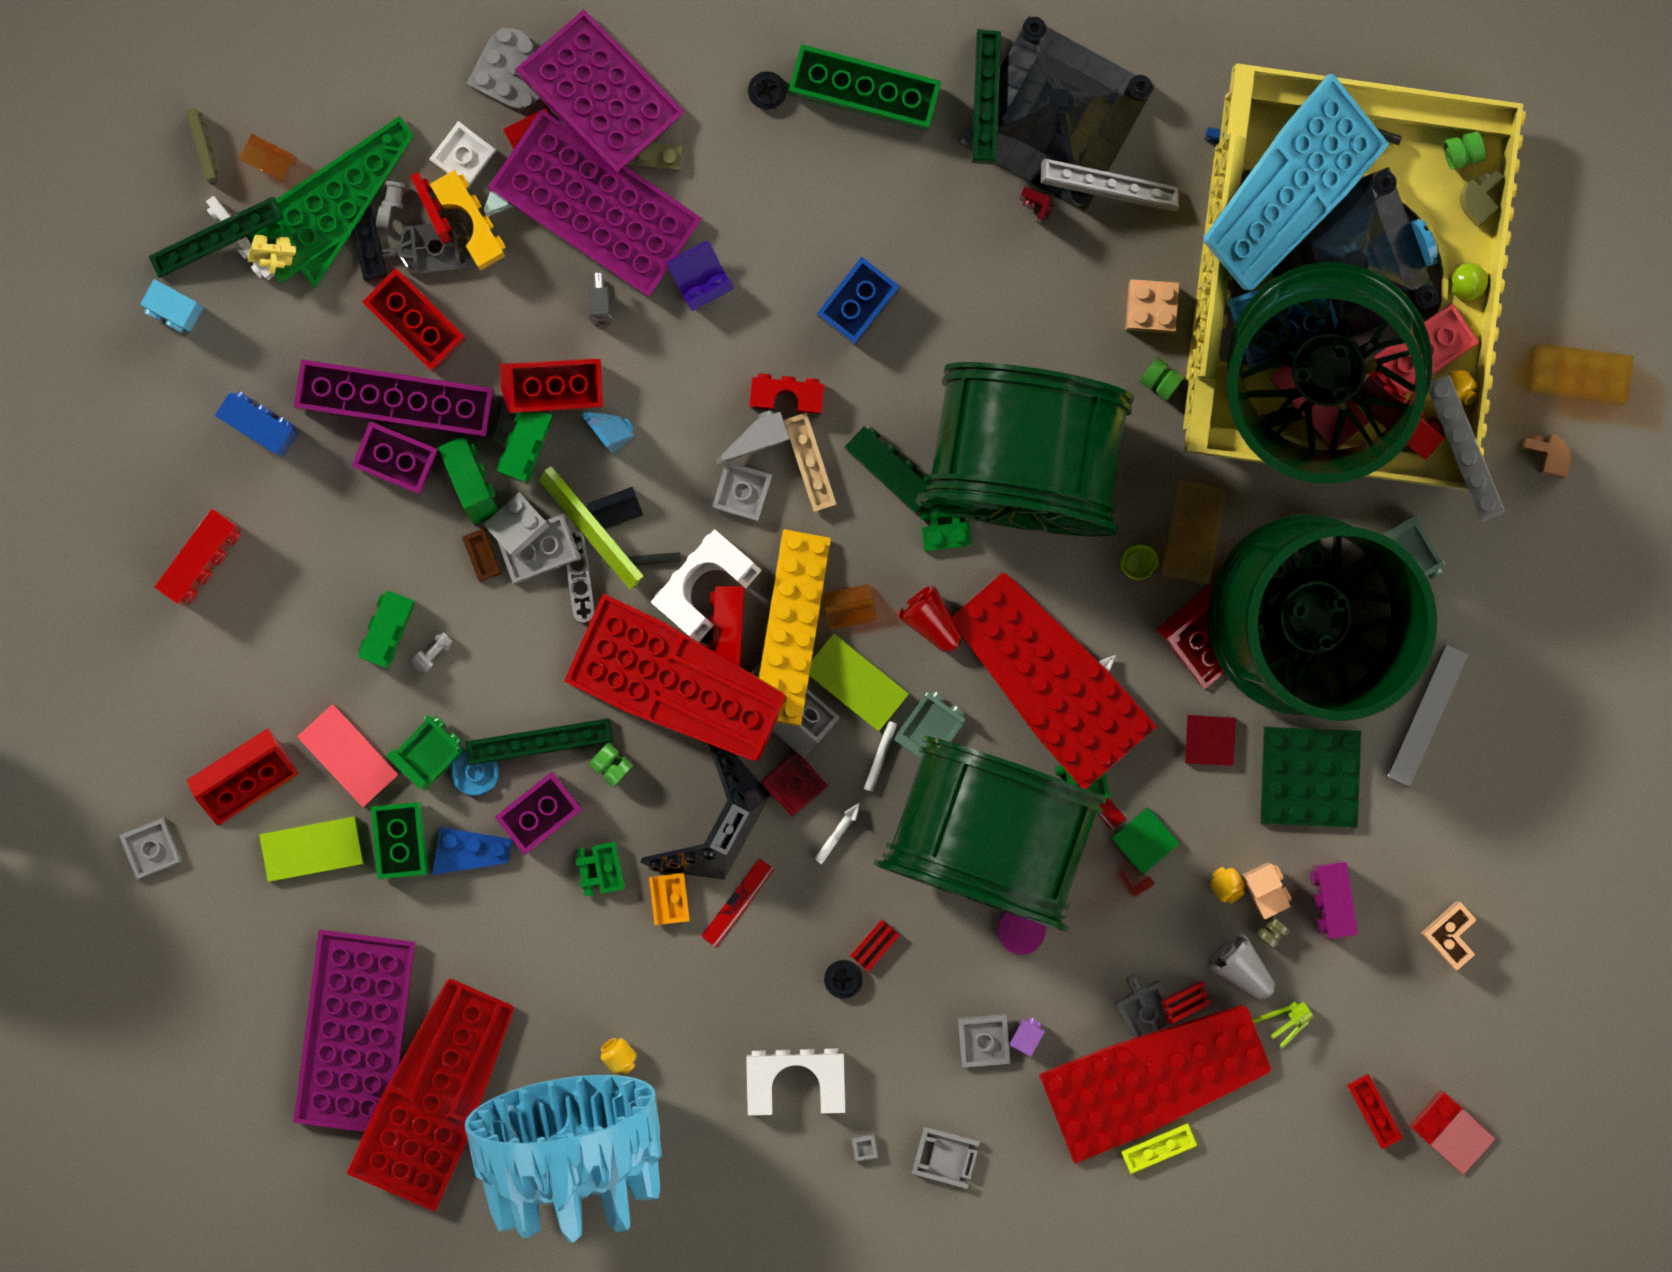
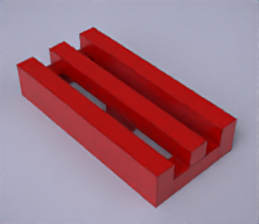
M881 919L851 953L850 957L868 972L900 935ZM883 926L886 930L865 954L859 958L857 954ZM891 933L893 936L867 965L864 961L884 938Z
M1198 981L1160 1001L1168 1023L1173 1024L1212 1004L1211 1000L1207 999L1208 992L1203 988L1205 986L1203 981ZM1196 990L1198 991V994L1169 1008V1004ZM1201 999L1200 1002H1198V1003H1196V1004H1194V1005H1192V1006L1186 1008L1185 1010H1183V1011H1181V1012H1179V1013H1177V1014H1175V1015L1172 1016V1013H1174V1012H1176V1011H1178V1010H1180V1009L1186 1007L1187 1005H1189V1004H1191V1003H1193V1002H1195V1001Z

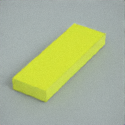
M1188 1123L1122 1150L1121 1154L1130 1174H1133L1197 1146V1143Z

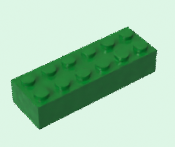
M801 44L788 91L790 96L929 132L941 81Z

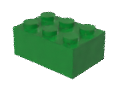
M422 802L372 806L371 817L377 879L429 874Z

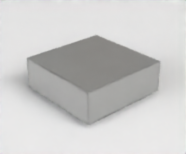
M875 1134L851 1138L855 1162L879 1158Z

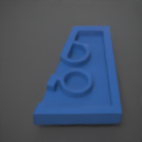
M440 827L432 875L508 863L512 839Z

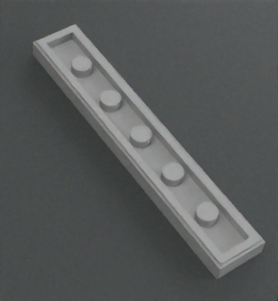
M1045 158L1041 162L1042 184L1176 212L1179 209V187Z
M1445 645L1389 770L1388 778L1410 787L1469 654Z

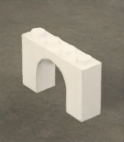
M715 529L703 539L698 549L687 557L684 565L672 574L669 582L657 591L654 599L651 601L654 606L686 634L698 642L714 625L698 612L692 604L691 591L696 580L706 572L721 570L731 575L743 587L747 588L762 571Z
M839 1048L824 1049V1053H815L814 1049H800V1054H790V1050H776V1054L767 1055L766 1050L751 1051V1055L746 1056L748 1115H772L773 1080L782 1069L792 1065L804 1066L810 1069L818 1078L821 1113H845L844 1052L839 1053Z

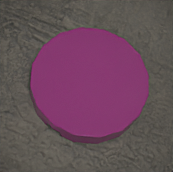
M1006 912L998 923V937L1001 944L1008 951L1015 954H1029L1037 950L1043 943L1046 935L1045 925Z

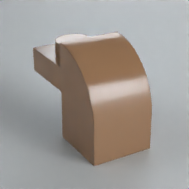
M1551 434L1548 436L1547 442H1544L1543 437L1530 435V438L1522 439L1520 449L1544 454L1539 473L1561 479L1567 477L1571 453L1568 445L1562 438Z

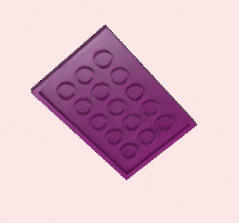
M584 9L516 67L514 71L615 175L684 114V111Z

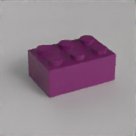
M370 421L352 467L422 496L440 452L434 447Z
M552 771L497 814L495 818L522 853L527 855L580 813L583 808L555 772Z
M1336 861L1312 865L1313 871H1309L1311 885L1316 887L1317 895H1313L1315 909L1320 911L1321 919H1317L1319 933H1322L1328 939L1358 935L1347 862Z

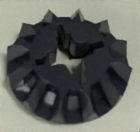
M765 71L758 73L749 83V99L757 108L763 110L776 109L785 99V82L774 72ZM762 82L768 88H774L771 92L772 100L767 95H759L763 91Z
M839 960L827 968L824 983L831 995L840 999H847L859 992L863 983V976L860 968L854 962ZM842 969H845L847 977L854 978V980L846 982L845 990H842L841 982L833 980V978L841 976Z

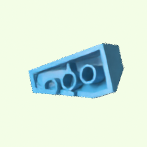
M593 412L581 414L611 454L635 437L632 434L635 428L627 418L622 421L616 415Z

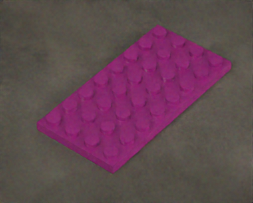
M543 109L538 113L487 188L647 298H649L668 270L666 262L678 255L702 220L700 216L625 166L615 175L568 126Z
M319 929L293 1123L365 1131L378 1101L400 1064L416 941Z

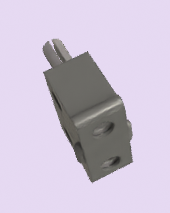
M596 272L594 273V288H589V320L592 321V324H611L609 291L607 287H604L602 273L599 272L598 277Z

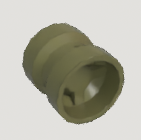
M1271 916L1267 920L1265 928H1261L1256 935L1273 949H1276L1279 945V940L1282 937H1286L1290 930L1275 917Z

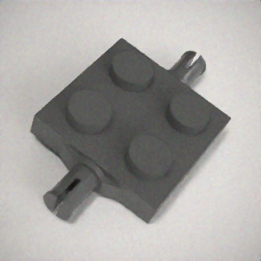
M1135 975L1130 976L1131 979L1129 977L1126 978L1132 992L1115 1003L1133 1038L1180 1024L1179 1021L1173 1024L1167 1022L1160 1003L1161 1000L1167 998V995L1159 980L1148 986L1140 987Z

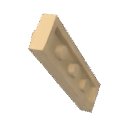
M807 413L785 419L784 423L813 512L837 505Z

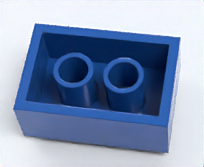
M861 257L817 312V317L855 346L896 295L900 286L865 258Z
M230 391L215 416L283 458L298 435L293 430L295 425L280 416L277 420L274 419L273 415L275 413L261 404H258L257 407L253 406L254 400L242 392L238 391L237 394H234Z

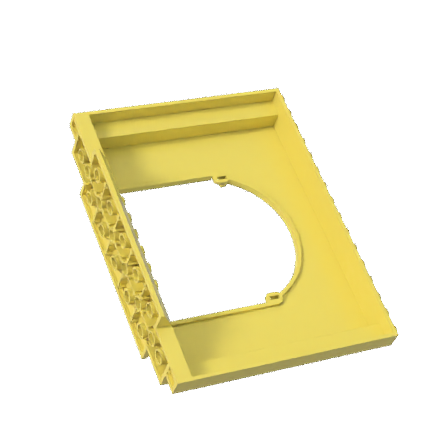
M1237 63L1232 67L1230 89L1225 95L1220 140L1215 146L1204 236L1240 188L1243 172L1253 170L1284 125L1326 76ZM1337 78L1376 128L1402 136L1399 146L1389 143L1388 147L1363 176L1389 167L1391 173L1396 177V187L1402 204L1417 219H1422L1426 223L1425 229L1427 231L1430 230L1433 234L1442 275V291L1438 312L1453 303L1479 341V344L1433 374L1431 382L1447 376L1455 370H1467L1480 385L1478 398L1473 404L1464 405L1463 408L1481 453L1484 455L1481 441L1482 438H1485L1487 431L1484 417L1485 414H1488L1490 407L1487 393L1493 383L1490 369L1496 359L1493 345L1499 335L1496 321L1502 311L1499 297L1505 287L1502 272L1503 269H1506L1508 263V255H1505L1506 245H1509L1511 239V231H1508L1509 221H1512L1514 214L1511 200L1512 197H1515L1517 190L1514 176L1515 173H1518L1520 166L1517 152L1522 147L1523 135H1520V128L1525 123L1526 111H1523V104ZM1478 131L1485 146L1486 161L1473 165L1467 162L1466 166L1451 170L1445 158L1443 141L1453 137L1462 140L1464 134ZM1498 170L1503 178L1486 194L1499 208L1482 224L1475 226L1461 208V191L1468 181L1474 179L1479 185L1480 183L1477 180L1484 173L1489 171L1491 174ZM1203 239L1185 384H1188V393L1183 430H1186L1183 452L1265 463L1243 440L1231 415L1227 392V362L1220 361L1219 350L1222 329H1226L1228 315L1224 314L1225 305H1228L1227 300L1231 296V291L1227 290L1228 281H1232L1233 277L1204 243ZM1468 262L1480 265L1488 276L1487 289L1479 299L1472 302L1460 301L1452 293L1453 284L1451 277L1458 266ZM1243 364V371L1249 369L1246 364ZM1268 368L1245 378L1246 390L1277 389L1270 381V377L1280 369ZM1412 391L1406 393L1405 397L1407 400H1409ZM1428 391L1424 404V413L1429 418L1434 416L1440 420ZM1285 397L1250 398L1259 415L1278 411L1286 400ZM1304 419L1292 422L1280 434L1293 443L1309 448L1306 421ZM1374 419L1381 433L1384 432L1387 428ZM1369 422L1364 429L1370 438L1373 439L1378 435ZM1282 425L1271 427V429L1276 432ZM1359 431L1337 450L1355 447L1367 441ZM1314 432L1315 448L1318 450H1329L1327 445ZM1446 433L1445 439L1427 460L1423 459L1406 445L1389 463L1375 472L1364 476L1469 491Z

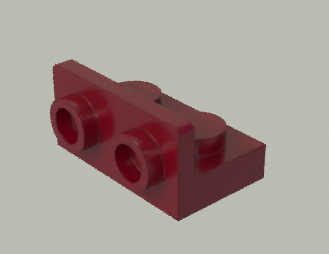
M1024 186L1019 200H1022V205L1029 209L1036 210L1037 207L1041 209L1036 220L1037 223L1041 224L1042 219H1048L1053 205L1049 203L1051 197Z

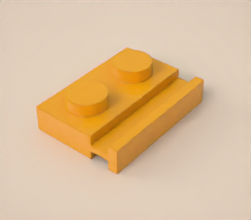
M684 873L649 877L654 924L690 921Z

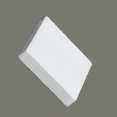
M458 121L429 160L447 174L453 170L456 171L458 176L463 174L471 186L496 154L497 150Z

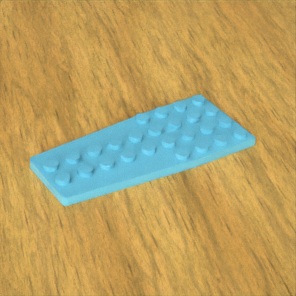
M1328 74L1284 125L1204 236V243L1244 290H1253L1350 192L1389 145L1334 74Z

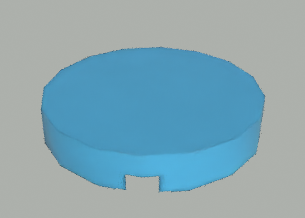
M1422 219L1410 222L1425 266L1428 267L1436 264L1438 250L1432 232L1425 230L1423 226H1426V223Z
M465 750L453 762L451 777L454 785L461 792L469 796H480L488 793L496 786L499 779V765L496 761L469 766L467 750Z

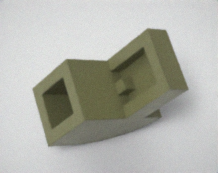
M1498 170L1491 174L1489 171L1484 173L1477 180L1480 183L1479 185L1474 179L1468 181L1461 191V208L1475 226L1482 224L1499 208L1486 194L1503 178Z

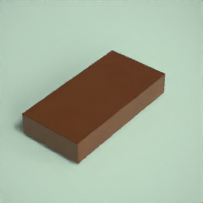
M485 528L462 537L479 582L502 574Z

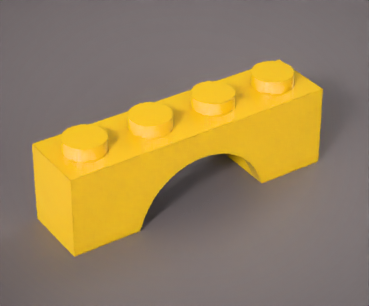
M453 170L430 184L444 209H460L471 216L474 230L466 247L480 271L505 257L502 250L506 246L499 235L494 237L490 229L494 226L487 215L482 217L478 209L482 206L475 194L469 195L466 188L470 185L463 174L458 176L456 171Z

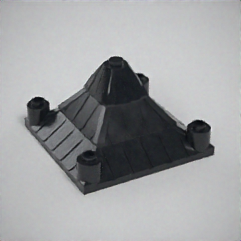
M1028 16L1000 67L996 164L1086 212L1095 195L1042 184L1041 162L1045 158L1108 172L1155 85L1152 84L1147 76L1135 75L1047 27L1041 18ZM973 118L959 141V144L972 150Z
M1389 167L1361 177L1350 192L1271 271L1275 279L1289 270L1313 263L1341 262L1353 264L1376 272L1391 281L1405 293L1418 311L1432 308L1439 303L1438 291L1432 285L1396 187V177L1391 173ZM1331 299L1338 320L1340 299ZM1344 300V316L1359 304ZM1365 308L1349 322L1345 335L1352 337L1376 328L1380 325L1383 318L1374 311Z

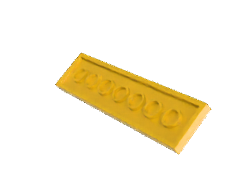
M783 529L759 678L787 695V700L776 723L800 727L831 538Z

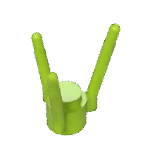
M1294 1001L1286 1007L1258 1016L1252 1020L1254 1023L1291 1011L1288 1014L1290 1021L1271 1035V1038L1274 1039L1291 1026H1297L1280 1044V1047L1283 1048L1313 1018L1311 1011L1303 1001L1298 1005Z

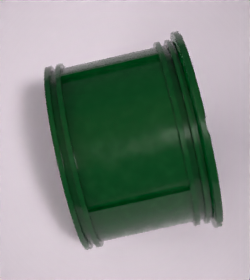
M1322 262L1300 266L1276 277L1263 286L1247 303L1235 324L1229 343L1227 360L1228 402L1231 415L1241 437L1248 447L1267 465L1282 474L1301 481L1322 484L1342 483L1367 476L1380 469L1406 446L1419 424L1424 409L1425 400L1430 388L1433 362L1431 343L1425 323L1417 308L1401 289L1385 277L1367 268L1341 262ZM1325 299L1324 313L1322 314L1310 300ZM1330 299H1340L1339 317L1335 332H1329L1328 314ZM1344 300L1359 304L1344 316ZM1300 302L1316 318L1319 326V333L1310 336L1303 342L1292 333L1284 309ZM1365 308H1368L1380 315L1383 320L1371 340L1359 347L1353 339L1345 335V331L1349 322ZM1278 313L1286 336L1261 326ZM1388 323L1401 337L1400 339L1377 343ZM1256 332H1260L1285 342L1295 354L1294 356L1253 338ZM1249 342L1277 355L1270 360L1243 371V354ZM1404 343L1408 350L1365 361L1377 349ZM1411 355L1416 375L1415 383L1413 384L1383 365V363ZM1278 364H1284L1292 368V379L1295 385L1292 388L1246 390L1244 379ZM1374 371L1381 372L1412 391L1408 402L1362 393L1360 389L1365 381V375ZM1302 396L1306 398L1304 403L1276 432L1270 428L1292 400ZM1288 397L1267 424L1257 413L1250 401V398ZM1349 400L1360 405L1378 436L1373 439L1370 438L1348 406L1347 402ZM1365 403L1402 409L1403 411L1393 424L1381 433ZM1315 404L1324 407L1337 406L1339 409V416L1329 450H1318L1315 448L1312 408ZM1303 411L1305 412L1309 448L1293 443L1280 435ZM1348 414L1367 442L1355 447L1336 450L1345 417Z
M956 362L944 366L943 372L945 376L942 377V385L946 388L932 473L926 476L925 482L928 486L924 487V493H919L916 496L917 504L951 516L1023 530H1038L1052 534L1084 537H1113L1118 534L1119 526L1114 524V517L1112 516L1116 512V506L1112 504L1125 419L1132 412V406L1130 405L1134 400L1132 393L1094 379L1033 367L987 362Z
M1302 514L1279 518L1256 528L1233 547L1220 566L1214 578L1208 601L1207 623L1213 652L1221 669L1238 690L1254 702L1274 711L1291 715H1310L1332 721H1349L1369 717L1384 711L1402 699L1414 687L1425 671L1434 649L1437 634V610L1434 594L1424 571L1412 555L1400 544L1383 534L1366 528L1354 527L1341 520L1320 515ZM1333 537L1330 579L1328 582L1314 580L1310 573L1309 565L1320 539ZM1342 538L1358 546L1366 554L1341 573ZM1308 545L1299 562L1295 552ZM1288 557L1292 561L1300 583L1286 569L1284 561ZM1368 559H1371L1373 563L1342 592L1343 581ZM1378 568L1384 579L1389 597L1353 591ZM1272 577L1280 580L1288 591L1282 598L1279 607L1270 606L1262 601L1264 591ZM1354 599L1390 603L1391 616L1351 626L1352 614L1350 603ZM1258 615L1278 617V622L1258 624ZM1390 623L1389 634L1382 653L1355 634ZM1281 633L1289 645L1282 655L1266 663L1261 651L1260 642L1269 634ZM1346 635L1379 657L1376 664L1347 647L1344 639ZM1333 649L1335 651L1342 692L1335 696H1331L1314 666V661L1319 654ZM1345 652L1373 667L1364 678L1351 688H1349ZM1302 655L1289 693L1286 690L1292 662ZM1284 664L1279 683L1270 670ZM1305 669L1324 699L1304 701L1296 698Z
M924 736L922 741L926 743V746H921L919 752L923 755L893 842H887L886 848H889L890 851L888 854L883 853L882 857H884V860L875 859L873 865L954 895L958 894L967 897L969 900L1068 932L1069 926L1062 922L1066 918L1065 915H1062L1063 909L1069 910L1070 905L1065 903L1095 816L1103 811L1099 804H1105L1106 798L1029 767L946 740Z

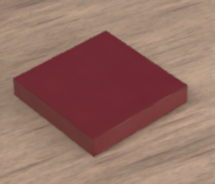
M1187 715L1185 763L1234 766L1236 718Z
M796 751L760 781L792 818L828 787V784L813 767Z

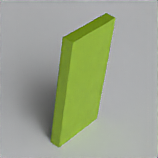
M835 634L829 638L811 661L809 676L878 732L909 695Z
M355 816L259 834L268 882L364 864Z

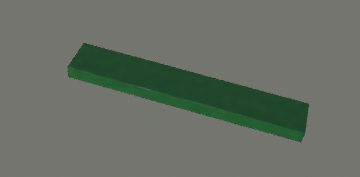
M977 29L971 163L996 165L1001 31Z
M275 196L270 197L149 255V258L158 278H162L283 220L284 217Z
M607 718L465 742L469 766L607 744L608 742L613 743L610 720Z

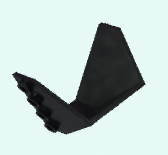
M709 744L727 802L705 843L643 857L640 863L648 866L650 870L655 872L684 873L685 875L725 880L770 797L769 792L736 754Z

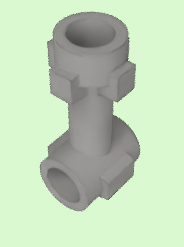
M444 632L434 638L437 642L425 654L420 651L411 660L414 664L413 666L419 672L422 671L426 674L435 665L432 660L443 649L448 651L452 647L453 640Z

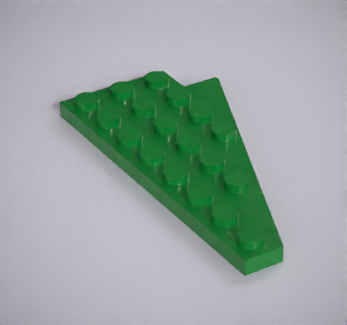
M398 116L278 197L276 201L284 219L249 235L252 242L255 235H265L267 237V244L274 245L276 238L288 237L291 246H295L296 253L293 256L291 266L284 265V268L276 267L274 274L281 284L302 271L313 289L319 286L350 238L353 230L366 213L367 208L371 205L414 138V135L401 116Z

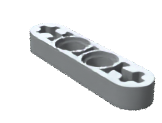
M572 529V534L581 538V542H577L578 551L583 549V554L579 553L584 561V567L580 571H574L570 566L571 563L566 565L572 611L577 621L587 623L591 621L594 615L595 606L584 535L579 530ZM579 581L585 582L588 586L587 592L583 595H578L574 591V585ZM589 597L590 602L585 601V607L590 609L591 613L587 614L586 619H583L582 615L577 614V611L581 610V602L575 603V598L584 599Z

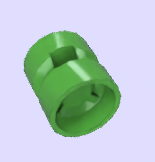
M1478 131L1464 134L1462 140L1453 137L1443 141L1445 158L1451 170L1466 166L1467 162L1473 165L1486 161L1485 146Z
M1156 357L1139 382L1148 389L1155 388V394L1164 401H1167L1184 376L1175 369L1168 370V364L1159 357Z
M608 742L591 760L588 766L597 774L602 773L604 775L603 779L614 788L634 765L625 756L619 757V751Z

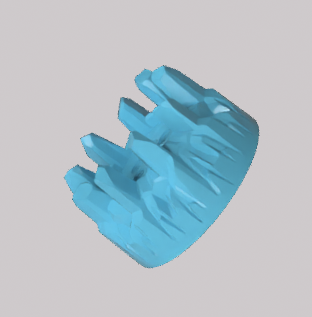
M584 1075L548 1080L524 1086L492 1098L473 1110L465 1121V1130L475 1176L483 1182L490 1214L498 1232L517 1229L522 1238H528L541 1230L539 1204H554L563 1236L569 1243H574L582 1235L581 1199H585L590 1194L601 1196L607 1222L617 1233L626 1231L630 1227L627 1183L630 1193L635 1200L659 1199L660 1178L658 1160L662 1156L659 1115L655 1090L643 1080L619 1075Z

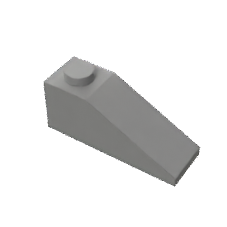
M772 410L759 414V419L754 421L716 460L717 464L788 441L790 438L781 412L773 414Z

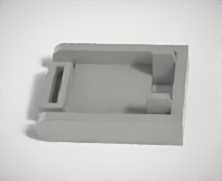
M924 1126L911 1173L968 1189L969 1183L960 1181V1178L971 1179L978 1151L969 1148V1144L979 1146L980 1141ZM926 1140L934 1142L929 1165L920 1162Z

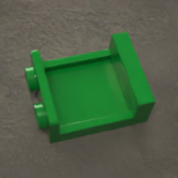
M428 714L423 717L425 719L424 723L397 751L392 749L386 755L424 792L465 751L460 745L463 741L454 732L449 734L444 729L446 724L438 716L435 715L432 718Z

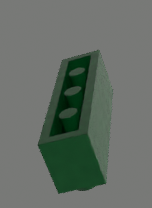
M863 426L847 443L844 449L916 514L922 507L916 503V496L919 493H924V487L928 486L925 482L926 476L920 478L915 473L917 468L906 459L903 462L896 456L899 453L896 448L890 443L887 445L883 444L879 440L881 435L873 427L867 429Z

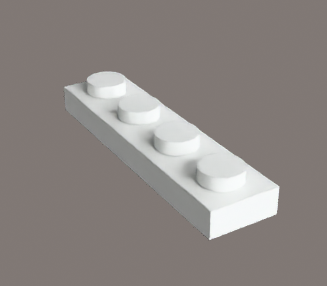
M212 196L206 201L210 206L207 211L215 221L218 219L222 221L231 217L216 197ZM247 237L237 241L239 246L236 247L244 259L248 257L252 245ZM254 263L251 266L259 278L264 276V278L269 280L275 276V274H268L267 266H260L259 263Z

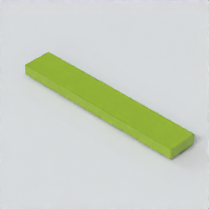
M551 466L547 468L538 481L630 590L635 588L643 578L641 572Z

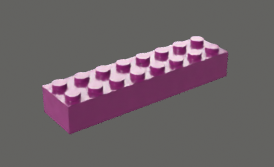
M301 359L294 408L297 410L488 438L495 390L488 387Z

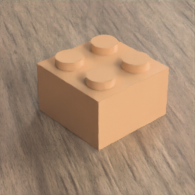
M1131 279L1128 285L1125 331L1174 334L1177 321L1179 283Z

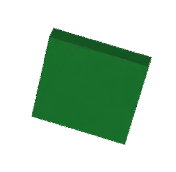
M1149 807L1144 809L1111 838L1142 875L1180 844Z

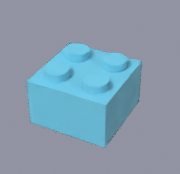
M153 279L140 303L141 306L146 308L144 313L160 322L163 318L166 319L165 324L180 333L183 330L191 332L204 308L196 301Z

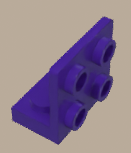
M708 240L666 262L691 311L735 289Z

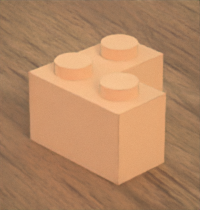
M1265 863L1241 875L1262 919L1265 920L1291 907L1288 901L1292 900L1287 888H1281L1283 885L1280 880L1284 878L1278 866Z
M1455 901L1421 932V935L1453 970H1459L1475 955L1459 936L1476 921V918L1459 901Z

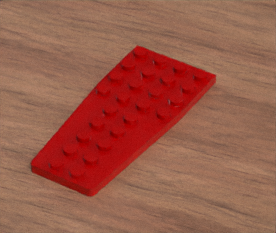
M1000 574L952 616L961 636L1040 742L1080 787L1087 789L1157 728L1116 679L1008 574Z
M604 593L564 682L625 712L754 761L761 758L787 700L786 693L670 624Z
M452 978L445 981L378 1101L346 1174L436 1212L467 1143L465 1121L472 1111L480 1106L514 1011L511 1004Z
M1239 1005L1107 1046L1040 1073L1039 1077L1075 1164L1140 1138L1268 1074L1271 1071V1066L1249 1009L1245 1005Z

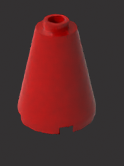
M931 585V589L928 586L911 597L907 601L908 608L905 611L902 607L899 609L897 617L940 651H948L950 653L960 645L961 635L938 589L934 585Z

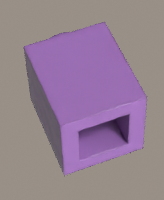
M1029 1017L1028 1021L1022 1018L1009 1041V1045L1031 1057L1045 1032L1041 1029L1042 1023Z

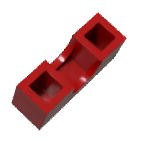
M759 373L757 377H752L749 406L756 409L774 410L777 396L781 393L789 392L798 399V413L822 415L825 385L820 384V379L806 378L805 382L796 381V377L782 376L781 380L772 379L770 374Z

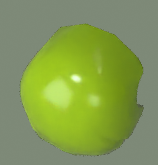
M1470 262L1462 264L1456 268L1451 277L1453 284L1452 293L1460 301H1475L1483 295L1488 287L1487 273L1478 264Z
M1144 544L1129 546L1124 550L1120 558L1121 571L1128 578L1137 581L1151 577L1159 565L1157 553L1152 547Z

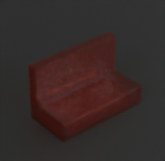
M1119 869L1116 871L1129 894L1134 898L1155 885L1148 875L1131 884L1123 870Z

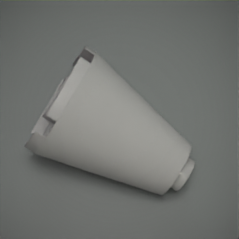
M1243 933L1235 935L1237 940L1232 943L1229 940L1226 941L1212 956L1211 961L1214 964H1209V967L1213 972L1257 1000L1262 998L1265 1000L1273 994L1275 982L1248 937Z

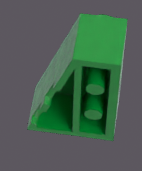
M543 411L517 412L514 423H517L514 432L509 433L506 441V451L504 455H501L497 465V472L500 475L526 485L529 484L554 418L551 414Z
M462 436L438 447L463 509L473 525L490 519L499 511L493 498L496 494L491 483H486L484 476L487 473L482 462L477 463L475 456L478 455L473 441L468 443L465 436Z
M386 590L385 594L381 593L376 605L379 609L369 622V631L360 645L358 658L390 669L416 601Z

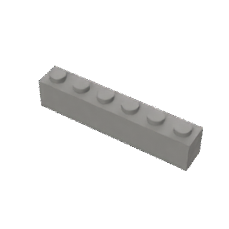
M1447 375L1430 382L1429 394L1480 520L1485 522L1505 514V509L1451 377Z

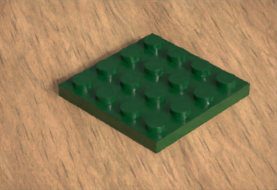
M1263 727L1260 824L1358 828L1361 731Z

